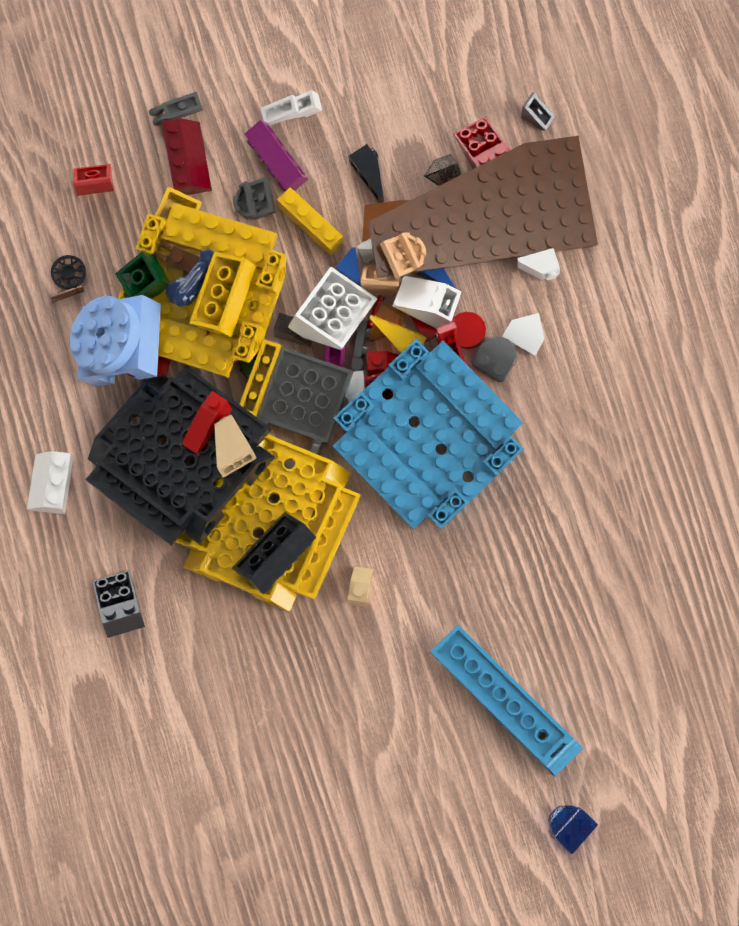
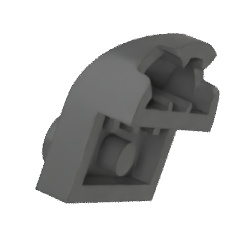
M263 177L250 183L245 181L238 186L239 190L233 196V205L238 213L253 220L276 213L269 178Z
M504 337L489 338L481 344L471 363L504 382L517 362L518 356L515 345Z

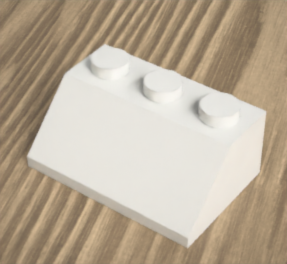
M50 451L35 455L27 510L65 515L74 461L71 453Z

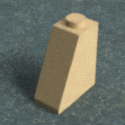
M232 415L221 418L215 424L217 468L224 478L257 457Z

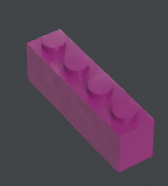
M260 120L244 133L248 138L246 140L248 145L252 149H256L258 152L257 157L262 163L267 164L268 172L278 179L279 182L277 184L283 191L290 187L295 191L309 179L267 122Z

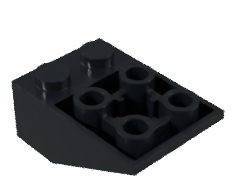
M129 570L92 581L102 625L107 638L145 627Z

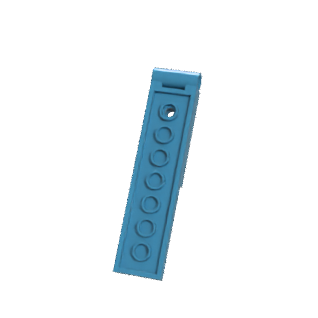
M459 625L430 651L554 777L583 749ZM544 734L546 738L541 740L538 735Z

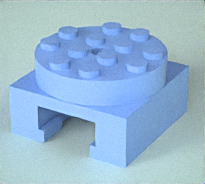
M139 295L124 299L102 296L83 306L71 326L70 349L78 363V379L95 387L115 384V375L128 373L138 380L157 377L161 304L146 296Z

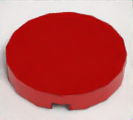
M466 311L453 317L450 323L455 322L459 343L463 349L476 348L482 343L486 334V326L484 320L479 315Z

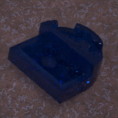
M573 805L558 806L552 811L548 819L550 836L572 855L598 826L584 810Z

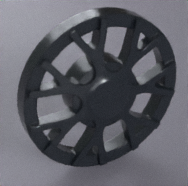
M73 255L59 257L51 267L53 282L63 289L79 286L86 276L84 263ZM65 259H71V264L65 265ZM79 262L81 266L75 269L74 265ZM58 263L63 266L61 270L56 268ZM76 272H83L82 277L76 276ZM61 273L62 277L55 279L54 274ZM75 278L77 283L72 285L70 280ZM63 279L67 280L66 285L61 284Z

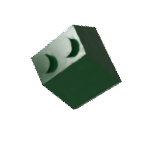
M145 251L139 253L115 273L128 298L139 295L148 298L157 297L166 290L167 285L170 283L156 257Z

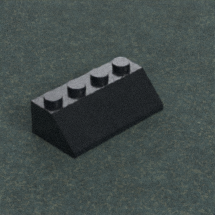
M284 512L232 569L254 589L264 594L271 589L279 577L284 575L291 564L298 560L299 556L306 548L311 546L317 537L303 522Z

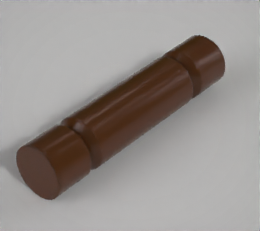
M80 285L51 295L50 298L53 303L78 293L80 294L84 292V289Z

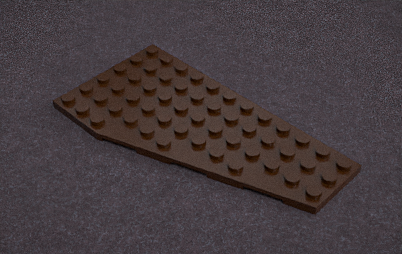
M579 135L523 143L368 222L377 278L394 276L380 243L399 236L401 233H410L411 236L420 238L426 249L423 265L411 273L519 258L554 248L555 252L598 245Z

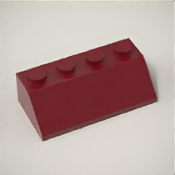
M182 118L162 121L173 188L186 195L212 191L200 122Z

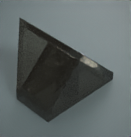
M449 154L434 160L424 177L440 186L462 174L458 162Z

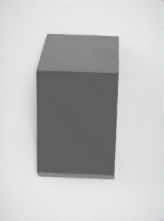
M533 92L522 106L521 118L546 131L555 118V115Z

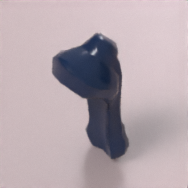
M206 248L201 251L198 262L186 276L167 285L166 296L171 303L178 307H184L195 301L202 288L214 254L211 249Z

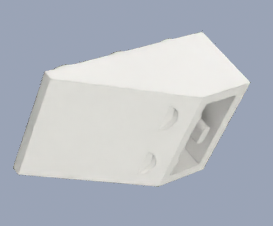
M404 276L393 307L438 328L452 321L462 292L445 283Z

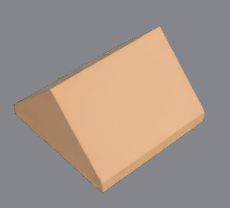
M364 264L361 288L369 293L397 295L401 276L395 278V276L377 278L375 264Z

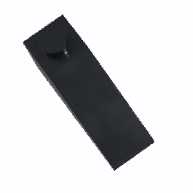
M366 144L349 155V163L379 203H383L384 197L378 164L379 156L374 148H370Z

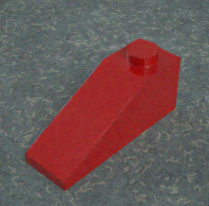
M212 391L200 406L182 445L198 455L215 433V424L221 418L228 416L232 411L228 401Z

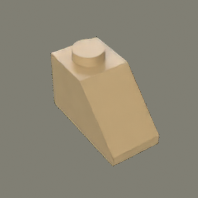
M354 566L347 599L349 605L367 607L373 569Z

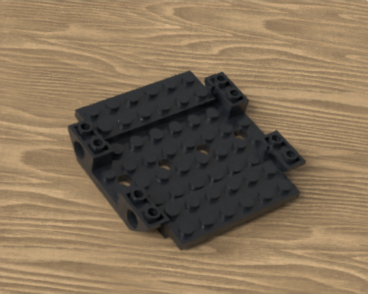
M185 365L175 378L171 376L168 379L161 374L145 380L96 435L88 460L97 467L86 478V481L170 546L184 531L188 537L200 545L224 518L225 515L222 509L244 483L251 486L274 460L275 457L271 453L258 446L271 431V428ZM212 391L228 401L232 408L229 415L233 416L257 457L224 478L217 468L215 433L198 455L182 445L200 406ZM133 417H139V421L136 424H131L130 421ZM166 437L167 442L163 445H159V439ZM194 458L195 463L192 466H187V460ZM217 480H224V483L221 487L214 486V483Z

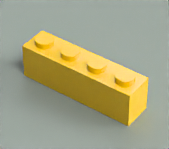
M291 187L277 199L278 208L330 257L344 244L343 236Z
M263 339L239 404L256 417L282 346Z

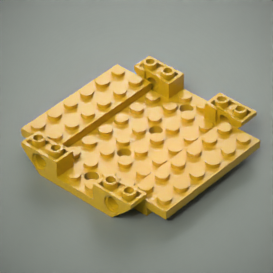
M176 203L172 204L167 221L165 218L147 214L135 248L140 253L145 251L154 255L155 252H160L169 257L171 251L159 245L162 241L199 257L202 250L209 248L213 252L245 258L256 266L232 338L210 331L209 335L205 336V329L189 323L198 296L193 303L184 307H178L171 303L166 296V290L157 297L150 298L161 304L159 357L229 378L234 361L241 360L249 363L260 350L285 279L286 254L273 251L278 236L277 233ZM156 257L170 283L188 274ZM123 287L121 288L118 299L128 298ZM257 302L259 304L258 310L251 312V304Z
M267 435L258 446L271 453L275 457L274 460L251 486L244 483L222 509L225 515L224 518L200 545L188 537L185 531L175 543L192 549L183 566L184 569L218 583L223 581L253 594L256 599L290 612L297 597L296 593L312 600L316 599L361 494L345 488L351 473L334 461ZM287 460L295 462V466L292 469H287L284 466ZM217 480L214 483V486L221 487L224 483V480ZM276 494L280 497V500L277 503H271L269 497ZM286 512L303 522L317 538L310 547L305 549L298 560L291 564L284 575L277 579L271 589L262 594L239 576L232 567L259 539L253 536V532L256 529H262L265 533Z

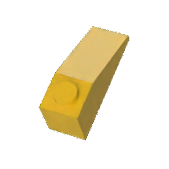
M373 315L370 316V320L399 352L402 353L415 339L424 345L426 337L423 334Z

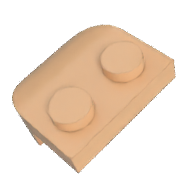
M401 233L399 236L380 243L395 278L411 273L423 265L426 249L420 238H415L410 233Z

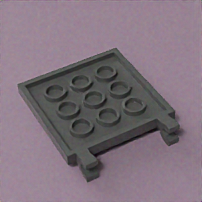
M281 346L257 418L268 426L271 423L315 439L310 452L320 455L322 443L329 444L336 424L333 418L341 410L354 371Z

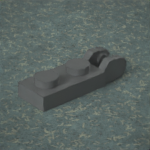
M197 92L151 108L149 114L150 116H156L165 112V115L152 121L154 126H160L162 121L182 118L203 111Z
M361 321L358 327L351 365L352 371H363L364 369L362 357H366L367 346H364L365 339H369L370 328H367V321Z

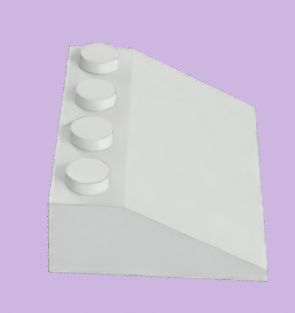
M330 267L298 310L288 328L305 339L341 350L377 298Z

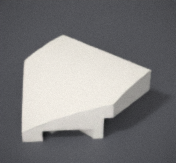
M537 313L511 320L502 337L509 339L512 343L536 355L545 340L540 314Z

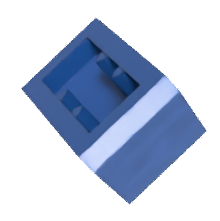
M352 247L337 265L336 270L361 287L356 247Z

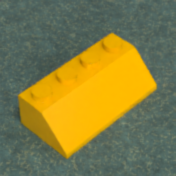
M214 252L189 323L212 333L232 338L256 266L245 258Z

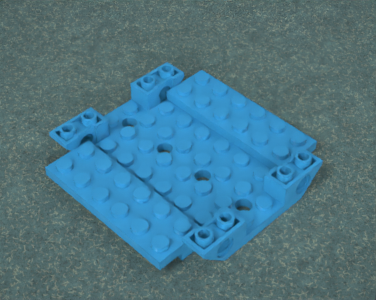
M415 339L389 364L382 374L333 418L347 432L333 445V448L412 529L416 528L427 516L442 529L524 450L511 436L523 422L444 341L433 351L429 352ZM384 390L392 391L393 397L390 400L382 397ZM411 417L418 418L420 421L419 426H410L409 419ZM439 444L446 447V453L443 455H439L436 452V446ZM463 473H472L473 480L465 482L462 478Z

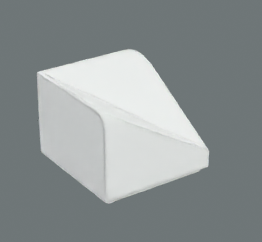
M371 239L357 246V253L363 263H368L374 259Z

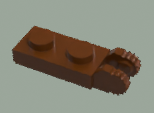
M162 241L159 245L164 249L170 250V256L167 257L160 252H155L154 254L155 257L166 261L167 264L187 273L190 272L200 258L195 254L177 246L173 247Z

